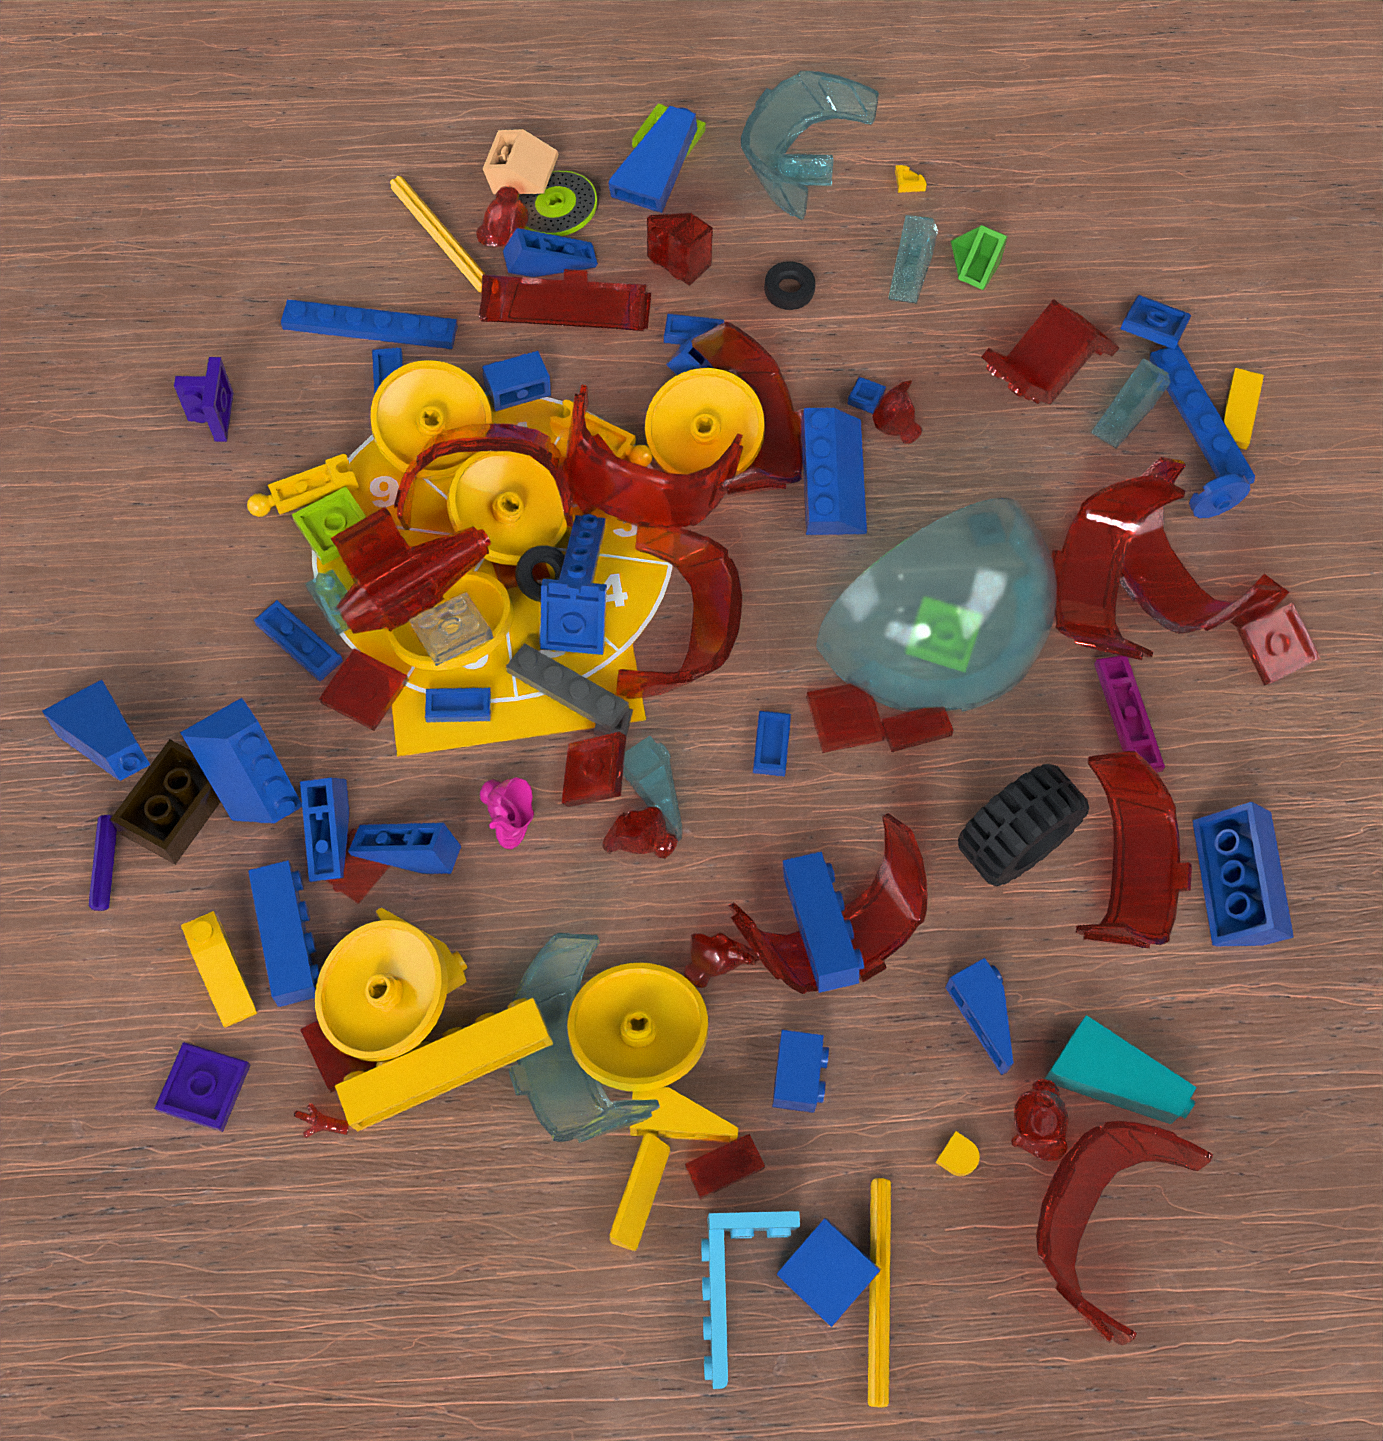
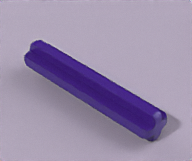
M100 815L97 819L88 903L89 907L94 911H105L109 908L117 835V829L110 820L113 815Z

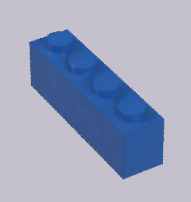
M822 851L783 860V879L818 992L821 993L858 984L859 970L864 969V962L860 949H854L851 942L854 939L851 921L849 919L844 920L841 912L845 910L842 894L840 891L835 892L832 885L835 882L832 864L825 863Z
M289 860L248 870L273 1000L278 1007L315 998L320 967L318 964L313 965L311 953L316 952V945L312 932H306L305 922L310 921V915L306 901H300L299 891L304 890L300 871H294Z

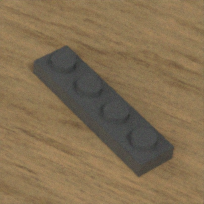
M525 643L506 665L507 673L595 724H600L609 731H612L629 709L627 701Z

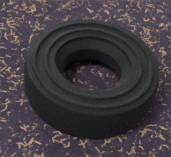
M793 261L778 263L767 272L764 283L765 295L778 308L785 310L802 308L813 298L815 292L814 275L808 267L801 263ZM784 279H793L798 281L801 287L796 292H786L779 287V283Z
M544 545L536 546L526 551L519 559L515 571L516 582L522 593L534 601L541 602V584L537 583L532 575L534 565L537 563L549 564L555 572L554 580H559L565 555L554 547Z

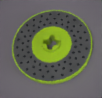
M552 171L544 193L517 195L515 213L520 225L525 230L562 237L580 230L592 219L597 209V195L592 183L584 176L570 171Z

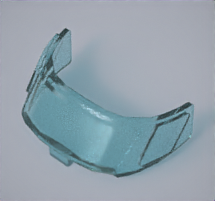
M800 71L797 75L783 80L773 90L766 88L756 101L755 109L747 119L741 135V148L759 181L775 204L789 215L796 216L801 220L806 216L808 188L776 171L778 163L798 136L814 123L830 119H846L869 125L873 124L876 118L879 98L878 91L853 80L818 71Z
M557 933L553 935L527 968L513 998V1001L520 998H527V1000L534 998L554 1044L517 1060L518 1065H512L508 1072L515 1094L528 1096L538 1121L551 1135L552 1140L557 1142L577 1139L578 1143L643 1122L652 1117L653 1111L660 1108L659 1102L656 1099L618 1100L611 1102L600 1082L593 1079L581 1068L572 1053L567 1029L568 1014L574 998L580 991L584 971L593 952L600 943L598 935Z

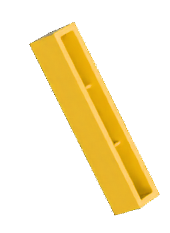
M527 998L517 999L507 1006L508 1009L502 1012L483 1014L475 1019V1024L463 1029L462 1027L449 1029L442 1034L443 1038L432 1043L428 1041L421 1042L403 1056L379 1061L376 1064L377 1067L369 1071H356L345 1076L344 1082L335 1085L349 1126L356 1131H360L553 1045V1040L534 998L529 1000Z

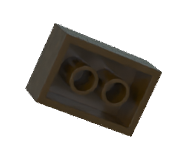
M169 739L110 820L122 836L176 865L221 801L191 750Z

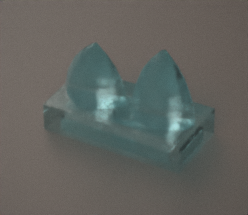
M778 154L777 185L832 186L833 155Z
M333 569L326 573L319 572L316 578L305 583L308 592L336 635L365 621L363 614Z

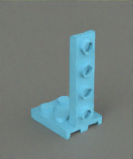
M799 1211L709 1213L707 1217L708 1238H701L702 1262L709 1261V1277H702L703 1301L710 1300V1316H703L704 1340H711V1356H704V1379L712 1380L713 1389H722L728 1384L724 1232H730V1239L754 1237V1231H767V1238H787L791 1236V1230H796L800 1227Z

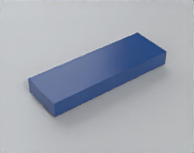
M278 600L254 619L257 627L319 682L343 662L340 654Z

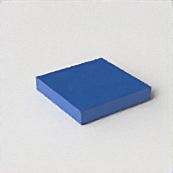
M1137 295L1120 329L1175 350L1191 315Z
M824 1218L778 1271L777 1275L832 1327L881 1269L832 1222Z

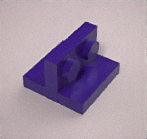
M209 357L206 376H175L174 388L187 420L197 423L207 422L214 441L227 442L234 392L221 357Z

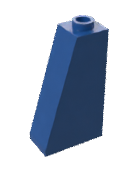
M669 106L610 178L608 185L611 197L663 213L697 131L696 113H692L687 108Z
M103 680L42 710L59 738L117 780L121 781L150 765Z

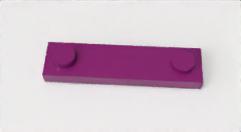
M1127 654L1096 659L1094 666L1131 777L1163 772L1165 764Z

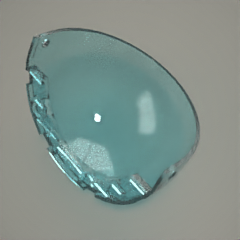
M1012 498L988 499L954 511L911 535L865 570L841 594L826 614L819 630L816 647L843 681L849 686L854 685L869 694L868 698L888 707L913 713L941 714L942 711L961 709L963 712L985 705L1010 691L1027 675L1034 662L1038 659L1050 634L1056 612L1057 581L1054 563L1047 543L1030 515L1018 501Z

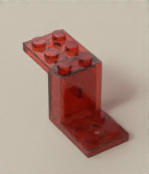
M1053 299L1008 355L988 348L981 358L988 363L986 369L998 379L1001 377L1008 382V389L1021 398L1023 396L1028 401L1033 400L1037 404L1042 401L1051 405L1094 352L1100 356L1106 353L1113 357L1120 347L1081 314Z

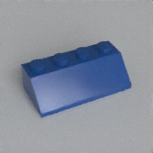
M804 408L801 420L806 535L866 534L861 419L836 408Z
M243 698L236 700L180 732L232 821L276 823L302 807V803L262 727Z
M1249 802L1192 820L1212 945L1215 947L1263 946L1294 938L1271 811L1254 802Z

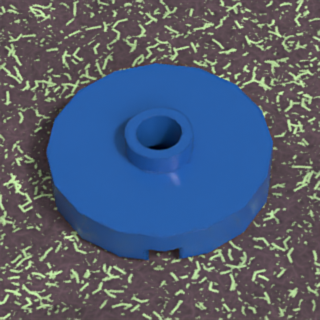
M1230 473L1219 476L1203 486L1205 491L1200 495L1197 492L1194 493L1189 505L1194 516L1198 518H1210L1220 515L1238 505L1251 490L1250 484L1244 475L1239 477L1238 474Z

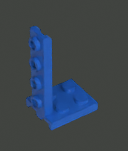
M591 514L575 515L559 580H542L540 649L603 655L607 584L593 583L605 532L606 518L596 517Z

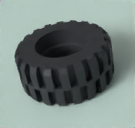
M1043 764L1041 767L1037 766L1030 772L1021 775L1013 783L1011 782L1004 790L991 798L969 820L966 827L961 831L960 837H958L959 849L988 884L994 886L1005 885L1033 868L1035 864L1047 857L1050 852L1061 845L1074 832L1075 828L1083 822V818L1088 814V800L1058 766L1052 764Z

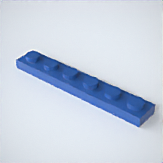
M288 299L281 319L283 330L453 349L458 328L457 319Z
M1177 344L1175 350L1166 347L1150 353L1151 364L1216 477L1233 473L1238 474L1239 477L1244 475L1249 484L1254 483L1255 475L1179 345Z

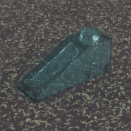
M905 216L888 297L889 300L917 304L933 256L938 227L933 218Z
M1143 358L1091 433L1117 449L1155 406L1171 383L1168 372Z
M648 736L618 756L619 771L677 843L682 839V823L669 760L671 756L662 743L657 744L651 736Z

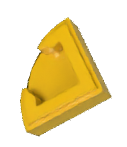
M896 165L895 176L898 193L926 191L927 184L922 175L909 170L910 167Z

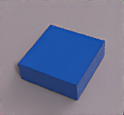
M859 377L848 397L847 404L875 414L885 394L886 386Z

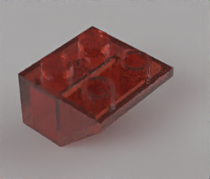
M692 213L650 215L647 218V257L654 264L660 265L669 271L674 278L682 280L689 286L711 267L713 227Z

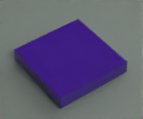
M183 1042L154 1109L157 1112L223 1132L251 1065L247 1061Z

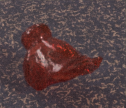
M502 186L496 193V199L489 204L484 215L483 224L476 232L478 241L487 247H505L516 228L524 229L526 227L529 212L522 201L518 200L519 192L516 188Z
M911 380L901 382L889 390L872 414L877 430L886 435L900 436V439L905 444L915 442L922 433V427L915 422V408L907 392L912 384Z
M650 806L641 811L630 810L619 815L605 836L602 848L608 854L616 852L618 849L634 854L654 852L658 858L665 859L674 852L678 839L674 834L667 832L666 822L661 810Z
M694 933L690 939L692 962L684 968V977L694 986L704 988L710 981V977L724 975L742 964L755 966L760 958L753 949L730 939L723 933H718L711 937L701 933Z
M1039 1079L1033 1083L1031 1090L1020 1095L1013 1113L1017 1134L1011 1140L1012 1145L1020 1147L1043 1161H1057L1068 1150L1066 1133L1069 1117L1066 1105L1059 1097V1088L1053 1081Z

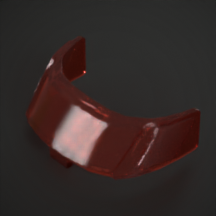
M564 269V280L482 275L479 319H481V322L559 325L644 332V329H648L651 292H648V284L588 282L587 270Z
M730 322L722 323L692 339V346L715 369L724 370L738 376L752 388L760 401L764 414L765 434L757 457L743 473L719 483V490L727 492V495L740 496L787 489L786 485L799 482L802 479L803 465L800 439L802 437L801 420L803 410L794 411L788 387L776 361L755 339Z
M582 384L580 393H575L567 439L566 462L569 463L572 487L575 488L576 492L585 501L625 523L638 527L643 525L646 527L670 529L688 527L689 525L696 526L718 506L734 481L743 450L742 434L737 433L728 449L710 467L687 475L665 473L618 458L600 448L587 429L584 417L589 405L588 387Z
M472 424L443 431L426 442L416 456L417 460H412L401 480L394 503V508H397V518L404 530H410L413 494L418 472L437 457L458 452L510 451L530 455L547 468L553 476L561 496L567 527L573 526V504L576 490L566 457H562L559 449L551 442V438L536 429L513 424Z
M1161 457L1136 480L1125 494L1112 516L1107 535L1110 537L1112 556L1122 578L1119 583L1131 600L1138 602L1142 609L1165 629L1178 634L1190 633L1203 628L1205 631H1209L1274 601L1273 597L1281 592L1278 586L1256 585L1235 603L1211 597L1189 574L1172 550L1163 530L1165 501L1186 464L1183 460Z
M1157 475L1141 476L1117 482L1103 488L1088 497L1081 504L1080 510L1069 527L1062 551H1052L1047 574L1055 578L1053 608L1056 618L1055 628L1060 633L1074 639L1075 644L1086 648L1141 661L1143 657L1153 658V651L1123 638L1116 624V600L1125 556L1135 532L1147 517L1157 509L1175 500L1184 498L1186 492L1184 489Z
M638 522L635 549L670 563L679 570L691 586L693 598L692 628L687 655L682 667L677 672L620 669L618 670L616 695L626 696L627 699L662 695L717 670L729 658L740 628L742 590L738 569L733 560L729 558L728 549L715 540L683 528L658 523Z
M1136 751L1089 756L1088 765L1097 776L1107 795L1113 819V869L1111 894L1106 915L1100 924L1076 926V933L1083 935V940L1139 948L1150 949V944H1166L1170 941V934L1176 920L1179 892L1191 891L1192 864L1189 862L1180 863V836L1174 801L1157 772Z
M889 813L882 816L885 841L883 862L871 886L854 901L847 904L844 911H841L844 920L849 919L853 927L854 939L851 940L853 948H859L862 954L864 969L859 970V979L862 982L887 969L884 960L906 944L917 927L924 922L927 912V878L923 857L915 836L908 826ZM733 902L728 905L734 914L730 917L763 965L777 980L781 978L786 985L801 994L818 991L800 930L788 935L763 932L757 928L753 919L736 903Z
M1105 1122L1103 1127L1096 1126L1079 1138L1062 1158L1042 1201L1036 1232L1038 1256L1057 1282L1056 1290L1104 1340L1109 1343L1113 1340L1122 1346L1135 1340L1137 1333L1085 1300L1082 1296L1076 1274L1075 1263L1078 1247L1089 1218L1104 1188L1116 1173L1141 1162H1162L1199 1171L1210 1163L1213 1158L1212 1153L1188 1140L1178 1137L1174 1132L1137 1122Z

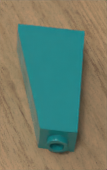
M1087 1015L1079 1023L1044 1078L1045 1081L1052 1085L1168 1124H1172L1179 1117L1185 1119L1196 1103L1191 1097L1197 1087Z

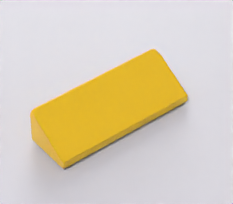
M644 1133L609 1234L612 1244L632 1251H636L670 1154V1147L652 1133Z

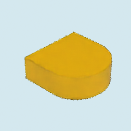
M955 1131L935 1163L953 1175L966 1176L977 1167L980 1155L978 1148L972 1141Z

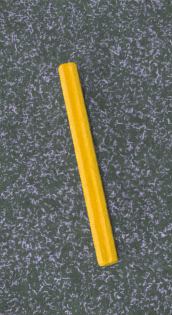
M402 176L392 179L390 184L393 192L477 291L484 293L486 290H489L491 288L489 277Z
M884 1178L872 1180L870 1200V1259L881 1271L869 1283L868 1405L878 1408L887 1407L889 1404L891 1181Z

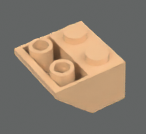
M524 129L498 130L483 166V171L493 194H540L546 190L559 154L556 149Z

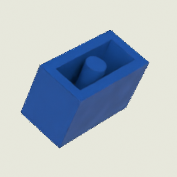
M539 351L482 366L484 386L495 411L551 396L550 376Z
M788 1030L781 1031L773 1108L814 1113L817 1102H824L826 1082L819 1081L820 1069L827 1068L829 1047H823L824 1035Z

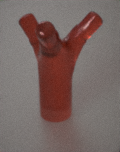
M313 1104L307 1106L310 1114L298 1110L294 1112V1117L313 1125L303 1132L305 1138L321 1131L343 1135L348 1134L350 1126L347 1120L324 1115Z

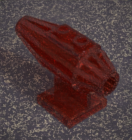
M383 507L330 538L348 574L354 581V584L336 608L352 634L383 629L392 631L399 626L405 625L410 619L433 608L437 603L444 600L443 595L490 553L488 546L492 545L491 541L482 528L477 530L472 526L410 548L399 533L390 512L386 507Z

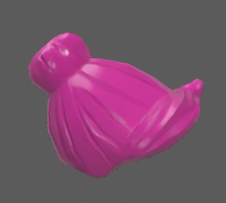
M517 777L507 779L502 783L495 779L488 780L480 790L481 802L488 806V813L492 819L489 828H495L499 844L503 848L510 850L516 848L523 841L527 827L534 817L531 804L533 798L531 786L526 780Z

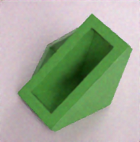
M981 225L951 240L958 279L984 290L1001 263L1008 236Z

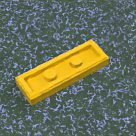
M1235 368L1222 420L1237 446L1247 450L1250 444L1264 375Z

